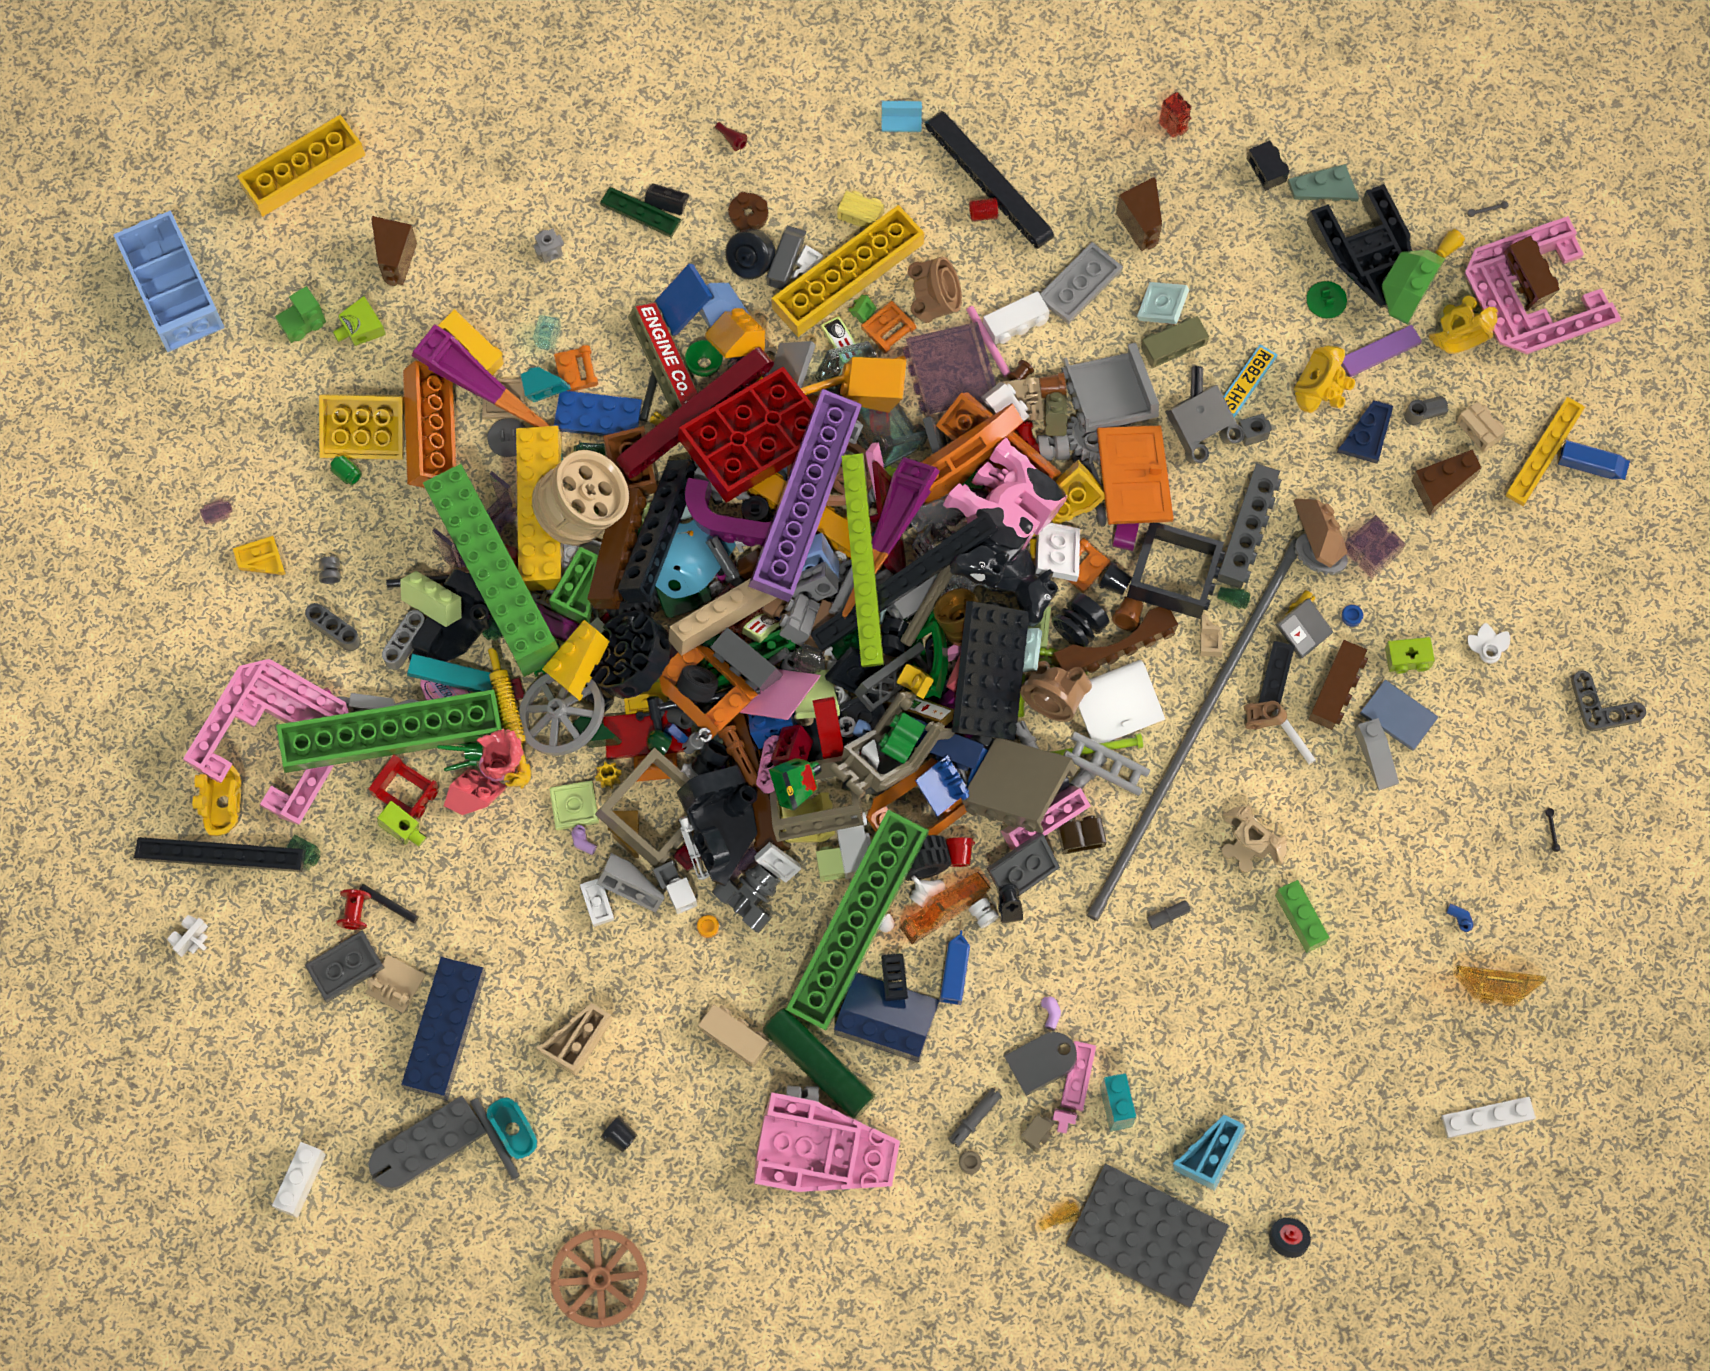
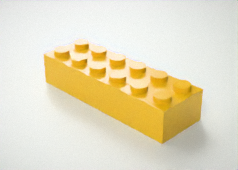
M340 114L237 175V178L245 194L260 215L264 217L366 155L362 143Z

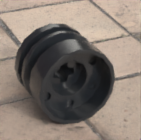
M1079 592L1067 602V609L1062 608L1059 614L1052 618L1054 628L1071 645L1088 647L1089 642H1092L1095 638L1094 634H1100L1109 624V618L1105 611L1093 599Z

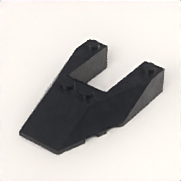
M1385 184L1366 190L1362 201L1374 228L1346 238L1329 204L1311 210L1307 220L1315 240L1335 264L1380 308L1387 306L1382 290L1384 280L1400 253L1413 251L1410 241L1411 234Z

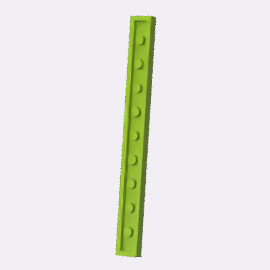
M863 453L844 455L841 457L861 666L884 665Z

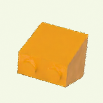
M852 357L843 366L842 375L845 377L840 388V394L844 398L862 404L861 407L889 413L903 399L907 360Z

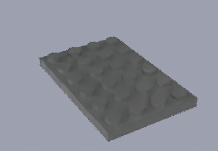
M1105 1163L1066 1246L1191 1309L1229 1225Z

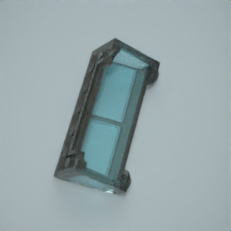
M869 341L830 349L827 351L815 378L818 382L840 376L842 375L844 364L852 357L877 358V353ZM842 384L825 389L842 396L840 394ZM899 403L889 413L861 407L857 420L863 424V428L856 443L866 451L872 443H879L884 468L922 449L928 439L925 427L922 424H916L913 427Z

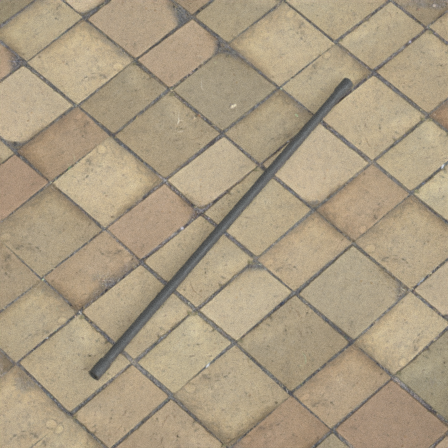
M1297 539L1291 540L1280 565L1098 897L1095 898L1086 914L1089 918L1098 921L1107 906V901L1289 568L1296 560L1298 555L1295 553L1294 546Z

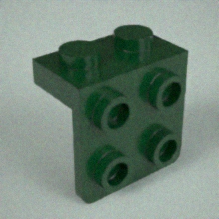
M670 580L668 582L671 590L679 591L681 589L679 581ZM655 586L659 601L667 618L700 609L707 605L712 598V593L708 586L700 592L682 598H671Z

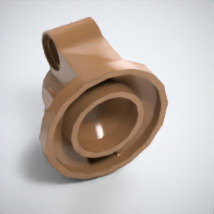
M941 256L925 262L917 261L909 266L908 275L914 280L913 288L916 300L912 303L910 310L915 317L924 323H929L937 317L956 313L960 310L962 305L961 285L952 263L946 257Z
M1046 661L1038 662L1037 671H1032L1029 679L1021 686L1020 694L1023 700L1036 712L1058 722H1068L1074 718L1077 707L1084 695L1091 690L1092 683L1081 667H1074L1069 671H1065L1058 667H1051Z

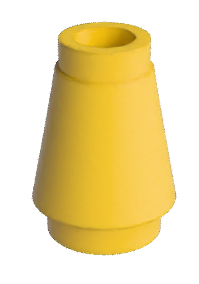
M1456 229L1448 231L1435 251L1436 254L1443 258L1448 257L1463 246L1465 241L1464 235Z

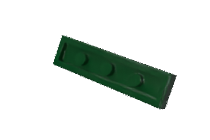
M612 187L608 188L600 201L601 206L670 238L673 237L681 223V219Z

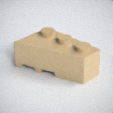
M591 1003L572 1018L561 1030L556 1031L551 1038L540 1044L536 1050L539 1055L576 1077L613 1021L609 1013Z

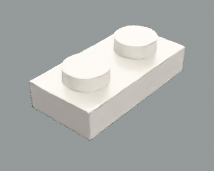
M771 842L754 856L757 863L785 883L801 870V866L797 861Z
M598 879L580 884L593 927L614 920L605 889L596 884Z

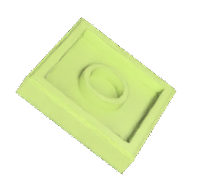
M592 780L549 788L556 831L574 828L576 825L585 826L599 823V818L595 815L597 806Z

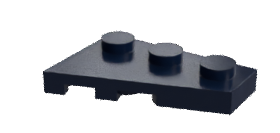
M1373 400L1344 443L1339 447L1337 453L1378 464L1393 405Z

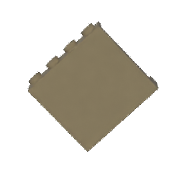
M996 738L968 786V794L970 796L962 800L966 811L971 815H981L991 821L998 820L1012 827H1022L1029 832L1043 833L1041 821L1066 776L1074 777L1077 769L1070 757Z

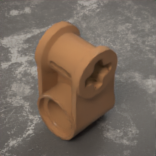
M1276 701L1250 703L1244 706V711H1246L1247 715L1246 729H1261L1281 725L1287 719V711ZM1278 709L1277 715L1271 717L1272 712Z

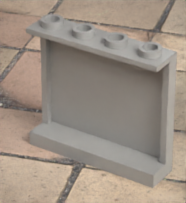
M1136 343L1128 344V353L1075 365H1069L1067 358H1064V367H1061V372H1064L1065 379H1067L1068 394L1073 396V408L1079 412L1077 413L1078 422L1084 426L1086 433L1097 431L1098 427H1115L1159 417V402Z

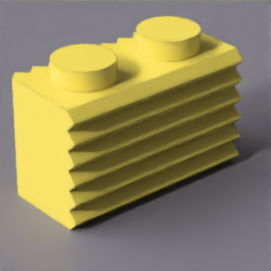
M846 190L837 210V218L866 229L882 217L884 204L877 198L869 199L863 197L860 192Z

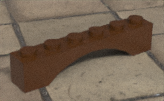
M1156 607L1149 610L1140 626L1130 636L1120 642L1103 647L1070 645L1055 652L1051 662L1054 667L1069 671L1074 667H1081L1084 672L1093 673L1103 664H1113L1119 660V657L1124 655L1131 656L1141 647L1145 646V648L1153 646L1159 639L1164 638L1166 640L1175 635L1179 624L1171 610Z

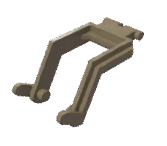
M899 692L872 731L844 746L842 756L844 763L839 766L833 763L830 766V770L842 782L849 780L846 785L859 798H862L866 793L865 790L870 787L878 793L916 772L938 740L950 739L955 734L952 732V728H945L941 722H930L925 728L928 733L905 764L898 766L885 775L879 774L860 756L859 753L862 751L863 746L872 740H875L876 743L879 742L884 733L888 732L891 728L889 726L890 721L895 714L899 715L903 709L908 710L911 707L912 702L916 698L913 692Z

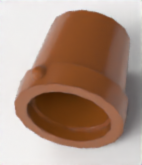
M1064 372L1039 378L1041 399H1045L1046 395L1055 392L1067 396Z
M1126 596L1113 614V623L1126 631L1136 630L1140 623L1144 607L1143 603Z

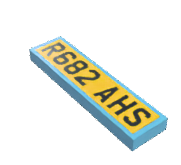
M1261 344L1223 396L1234 418L1277 358L1276 353Z

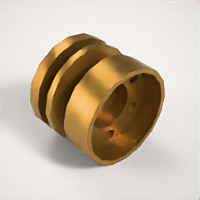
M964 588L946 592L939 598L934 607V615L948 640L957 646H962L966 602H979L975 594Z

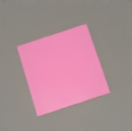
M778 669L783 676L766 690H760L761 694H758L740 713L788 720L821 675Z

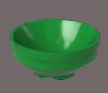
M708 340L694 342L688 347L685 354V362L688 369L693 374L701 377L715 374L720 369L723 361L722 354ZM707 358L711 363L708 367L702 368L698 364L699 360Z

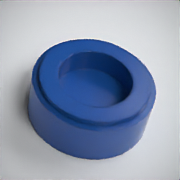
M1357 605L1346 606L1341 614L1343 623L1350 627L1358 626L1364 616L1362 609Z

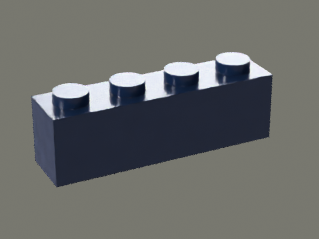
M913 718V719L919 721L920 723L924 724V725H925V728H926V726L929 724V723H926V722H924V721H921V720H918V719H916V718ZM925 728L914 746L916 749L928 733ZM954 734L950 739L938 740L929 753L936 755L935 760L938 761L948 755L950 760L956 763V768L968 771L969 768H976L984 745Z

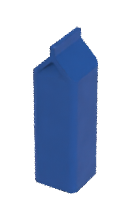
M1568 440L1562 446L1558 465L1612 480H1625L1630 463L1629 460H1626L1619 454Z
M960 930V934L951 940L947 946L939 1000L942 1003L962 1004L970 945L962 935L963 930Z

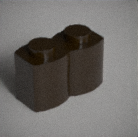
M1093 815L1084 817L1083 821L1074 822V819H1070L1057 828L1062 854L1076 853L1106 846L1107 841L1102 819L1096 818Z

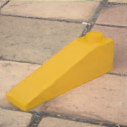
M1079 460L1055 481L1064 490L1067 498L1050 523L1060 524L1064 521L1072 520L1075 516L1092 511L1105 499L1103 488Z

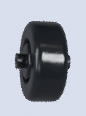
M754 228L744 229L733 235L727 242L725 257L730 269L737 276L749 280L766 274L775 256V248L771 239L764 232Z

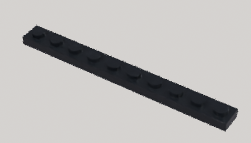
M987 511L877 586L879 613L949 566L956 554L967 553L997 533L999 528ZM856 604L846 618L842 615L843 611H841L810 633L821 652H824L858 628Z

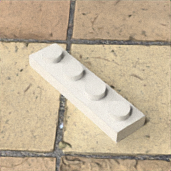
M1530 1097L1441 1116L1447 1139L1536 1119Z

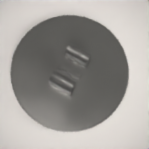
M512 418L497 421L488 432L487 440L490 449L502 457L516 456V429L526 428V426L519 420Z

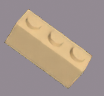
M713 1004L699 1023V1030L754 1068L769 1047V1043L766 1041L768 1038L758 1030L753 1032L749 1029L750 1025L743 1019L738 1018L736 1020L730 1015L731 1012L722 1005L718 1007Z

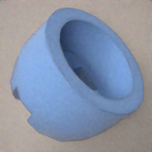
M859 719L854 728L853 735L859 738L865 735L867 730L871 731L870 724Z

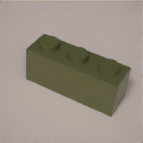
M1198 316L1192 319L1189 317L1178 325L1167 326L1162 332L1147 335L1142 341L1141 349L1151 367L1155 368L1207 345L1209 335Z

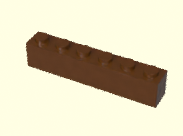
M628 488L629 503L627 510L618 521L604 531L587 598L595 609H619L620 602L623 600L622 595L617 589L638 539L637 534L639 527L642 525L643 509L646 508L647 504L646 497L639 488Z

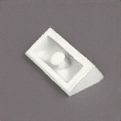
M872 740L862 747L860 756L877 771L879 757L876 742Z

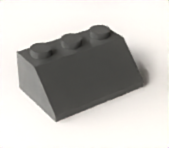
M728 627L711 646L715 651L713 656L721 663L726 660L731 665L729 669L738 677L741 674L747 678L745 683L754 690L759 688L764 691L783 676L775 666Z

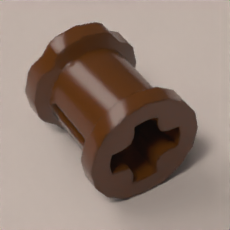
M1021 359L1015 370L1009 372L1007 377L1010 381L1023 380L1028 375H1032L1034 369L1027 361Z

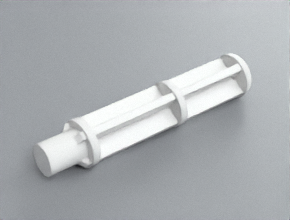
M683 816L679 818L682 826L680 830L697 878L704 880L710 875L708 871H704L700 860L701 856L695 846L691 834L693 827L689 823L688 817ZM693 858H695L700 874H698Z

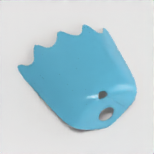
M694 520L687 524L679 523L655 585L671 598H682L700 592L711 582L721 568L710 548L705 543L710 538L713 539V537L703 532L695 524ZM690 530L694 532L693 536H690L687 533H683L688 532ZM719 539L730 556L736 546L735 542L727 543ZM675 565L680 566V570L673 569V567ZM670 580L679 581L681 589L679 591L671 590L668 582Z

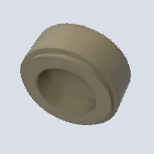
M967 1151L961 1155L959 1167L965 1174H975L981 1168L982 1160L976 1152Z

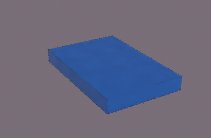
M688 264L654 302L662 311L663 319L670 328L671 335L676 336L713 295L695 266Z

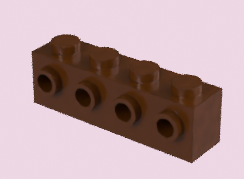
M1343 640L1309 717V721L1333 730L1335 724L1340 725L1345 714L1341 710L1343 705L1348 707L1352 698V694H1349L1351 687L1356 688L1361 676H1358L1357 673L1359 668L1364 670L1368 658L1365 657L1368 649Z

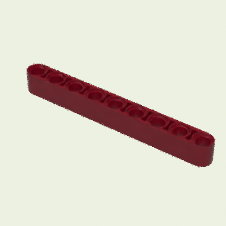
M761 347L755 348L621 453L616 459V464L628 478L636 477L680 442L678 440L680 426L754 384L773 368L774 362Z

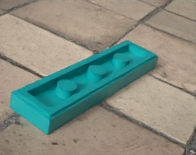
M412 654L407 672L409 677L472 692L493 690L489 678L490 672Z

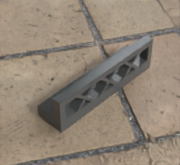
M920 642L866 679L855 690L856 696L870 712L905 688L897 683L896 673H902L906 664L911 665V662L915 661L925 672L930 670V667L920 656L925 649ZM883 682L892 684L891 692L882 690ZM866 694H877V702L873 704Z

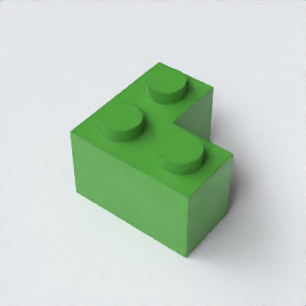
M307 286L290 295L289 298L292 306L275 316L279 327L290 343L302 340L306 334L319 330L326 323L319 303Z

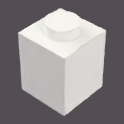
M679 877L669 882L666 889L677 915L697 907V901L687 878L681 879Z

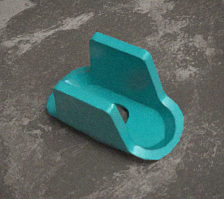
M506 1097L492 1103L487 1109L486 1115L508 1153L516 1159L525 1158L532 1154L537 1148V1138L517 1102ZM516 1123L519 1126V1131L516 1135L511 1136L506 1133L508 1124Z

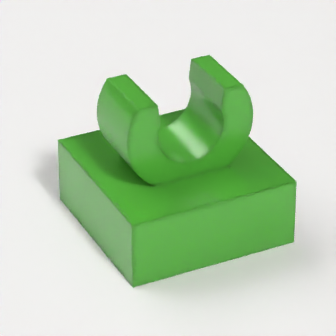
M861 294L859 299L854 300L855 305L853 309L849 308V312L863 324L872 317L877 308L867 295Z

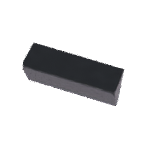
M652 183L645 193L644 202L660 210L682 216L690 194Z

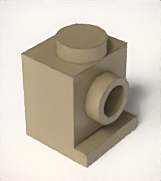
M1037 1115L1023 1132L1020 1140L1036 1153H1039L1042 1147L1040 1143L1045 1144L1052 1136L1050 1130L1054 1123L1046 1116L1041 1117Z

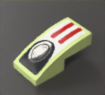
M839 316L820 325L840 361L860 352Z
M761 614L743 627L742 634L761 643L769 634L778 631L782 626L779 625L780 621L766 614Z

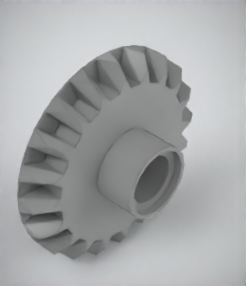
M1306 534L1301 535L1294 546L1295 553L1298 555V559L1303 561V565H1307L1308 568L1317 573L1322 572L1324 575L1328 573L1330 575L1340 574L1348 562L1347 555H1344L1332 567L1317 561Z

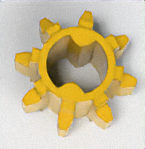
M604 761L602 767H596L598 775L595 776V779L601 782V788L610 786L613 789L615 783H621L618 777L622 775V772L617 770L615 762L610 765ZM610 772L614 773V775H613L612 777H611V776H607V778H604V777H603L604 774L609 775Z

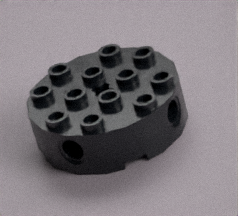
M637 610L622 612L610 619L602 627L605 630L601 634L609 643L599 664L594 666L590 676L599 687L610 695L621 699H628L649 691L652 685L660 678L665 667L670 662L671 643L665 628L649 615Z

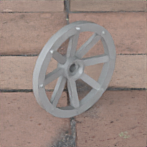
M545 674L531 685L522 699L519 709L521 719L519 723H522L520 727H523L521 731H524L523 735H525L526 742L543 754L551 756L570 754L587 744L599 729L604 715L603 694L600 687L591 679L589 683H586L588 687L584 688L581 694L583 695L582 698L591 693L593 694L594 711L570 707L578 699L573 695L566 698L568 691L561 687L558 697L555 698L548 684L555 680L548 674ZM543 690L549 701L548 705H532L535 697ZM547 712L530 730L529 713ZM570 714L592 718L588 727L581 735L569 720ZM552 720L549 746L539 743L534 737ZM559 722L564 723L575 740L557 746Z

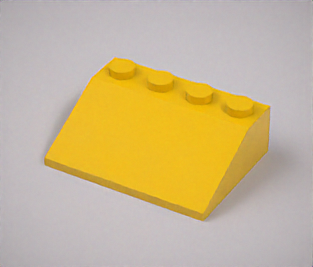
M319 395V458H335L344 455L349 459L403 460L405 443L404 395Z

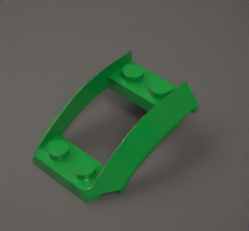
M933 609L912 646H906L908 651L919 642L923 645L922 638L932 632L934 660L932 671L928 675L934 681L924 699L933 695L941 699L948 670L946 638L943 629L935 618ZM924 649L920 656L927 663ZM915 661L911 662V665L919 667ZM904 688L905 691L912 692L910 689Z

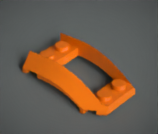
M699 645L682 656L678 652L670 659L669 664L665 667L659 678L662 693L673 701L698 727L710 730V733L707 735L712 734V739L758 694L745 683L741 676L738 677L734 674L725 661L721 663L713 656L715 652L708 647ZM703 659H706L734 686L706 714L675 687L683 668L689 665L697 666Z
M930 758L916 772L873 798L871 809L868 810L866 819L875 832H877L887 810H889L887 805L917 786L915 780L938 761ZM961 798L943 812L944 816L926 828L930 830L928 835H938L967 813Z

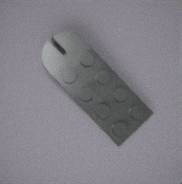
M460 1096L378 1147L369 1159V1172L372 1180L374 1179L377 1186L386 1190L400 1189L486 1134V1130L464 1097ZM386 1167L391 1168L377 1177V1173Z

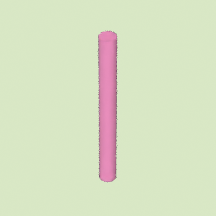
M973 306L968 307L966 311L1002 375L1004 378L1007 377L1010 370L975 308Z

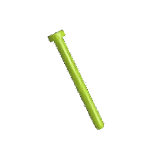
M1141 733L1135 734L1134 738L1099 744L1111 750L1137 746V749L1143 748V739ZM1084 746L1081 755L1095 753V751ZM1074 748L1063 749V750H1057V751H1051V752H1052V753H1055V754L1063 755L1066 750L1072 753V751H1073Z

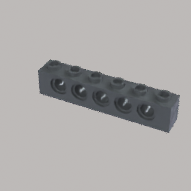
M1256 463L1217 579L1218 582L1239 589L1242 588L1243 582L1248 584L1251 575L1248 567L1249 564L1254 565L1257 556L1254 549L1255 546L1260 547L1264 535L1260 531L1262 527L1266 528L1270 516L1266 515L1268 509L1272 510L1276 499L1272 497L1274 490H1279L1282 479L1278 478L1279 470ZM1258 488H1265L1268 492L1263 493ZM1258 506L1261 508V511H1256L1252 507ZM1252 524L1255 529H1249L1246 525ZM1240 543H1247L1249 547L1243 548ZM1240 561L1243 566H1236L1233 562Z

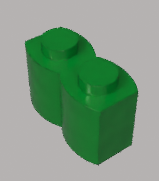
M900 712L899 715L895 714L889 724L891 726L888 735L884 733L878 745L881 746L880 752L901 764H905L924 731L925 725Z

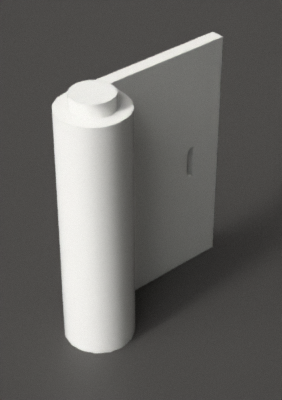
M1142 660L1089 679L1092 683V688L1084 695L1078 706L1090 739L1097 743L1109 742L1165 720Z

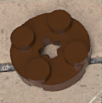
M740 192L729 205V219L732 225L740 231L748 228L760 229L766 224L769 217L767 201L757 194ZM752 209L754 214L745 216L744 210Z

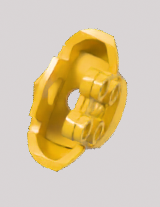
M1470 295L1465 296L1461 305L1454 306L1448 304L1444 307L1443 314L1445 316L1440 319L1443 332L1429 334V340L1437 348L1442 349L1448 354H1457L1476 347L1493 337L1492 331L1497 323L1498 309L1488 307L1481 313L1474 314L1473 309L1477 306V300Z
M1326 345L1313 350L1310 361H1308L1297 384L1293 387L1296 402L1302 411L1312 413L1317 410L1322 400L1327 402L1328 399L1332 407L1340 409L1345 405V397L1342 396L1344 390H1352L1355 386V380L1346 376L1345 370L1340 366L1345 359L1344 349Z
M232 765L221 784L206 774L195 775L194 785L195 788H199V795L193 796L192 806L193 809H197L198 815L203 817L205 830L210 836H221L229 833L237 826L239 818L237 813L240 812V788L242 785L240 774ZM223 796L228 797V806L225 808L218 807V799Z

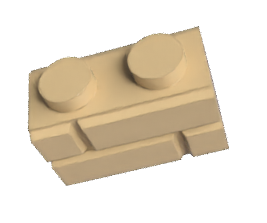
M1478 401L1463 411L1456 421L1482 452H1485L1499 442L1505 434L1503 424L1498 420L1495 421L1488 407L1481 405Z

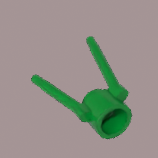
M470 742L457 744L459 746L438 745L437 748L442 750L464 751L465 759H469L467 762L445 767L444 771L477 766V761H480L483 754V746Z

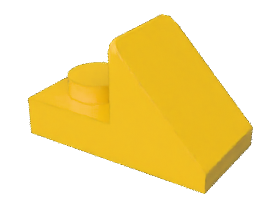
M906 664L897 683L924 699L934 679L923 669Z

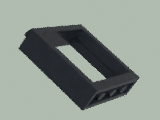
M1150 523L1127 597L1201 619L1203 610L1208 611L1211 602L1207 597L1208 595L1212 596L1216 584L1212 583L1213 579H1218L1221 567H1217V564H1222L1225 556V551H1222L1224 542L1161 523ZM1154 539L1213 556L1200 600L1141 583Z

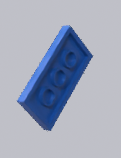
M564 391L559 393L554 426L558 425L561 432L605 436L638 428L642 399Z

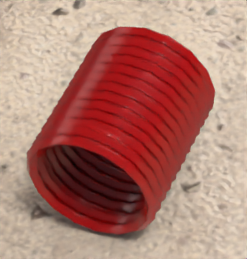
M995 197L969 201L972 222L998 219V205Z

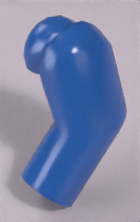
M1450 903L1446 913L1456 917L1459 928L1463 932L1471 931L1473 921L1470 913Z

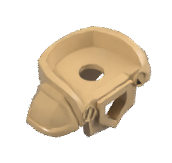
M1249 805L1246 807H1234L1222 814V818L1226 823L1238 827L1233 832L1237 842L1234 845H1224L1221 850L1222 856L1226 859L1236 858L1239 861L1238 868L1242 873H1248L1252 870L1253 862L1251 859L1254 856L1264 859L1269 853L1276 865L1281 866L1284 863V858L1287 854L1286 840L1288 838L1285 835L1278 837L1267 830L1255 819Z

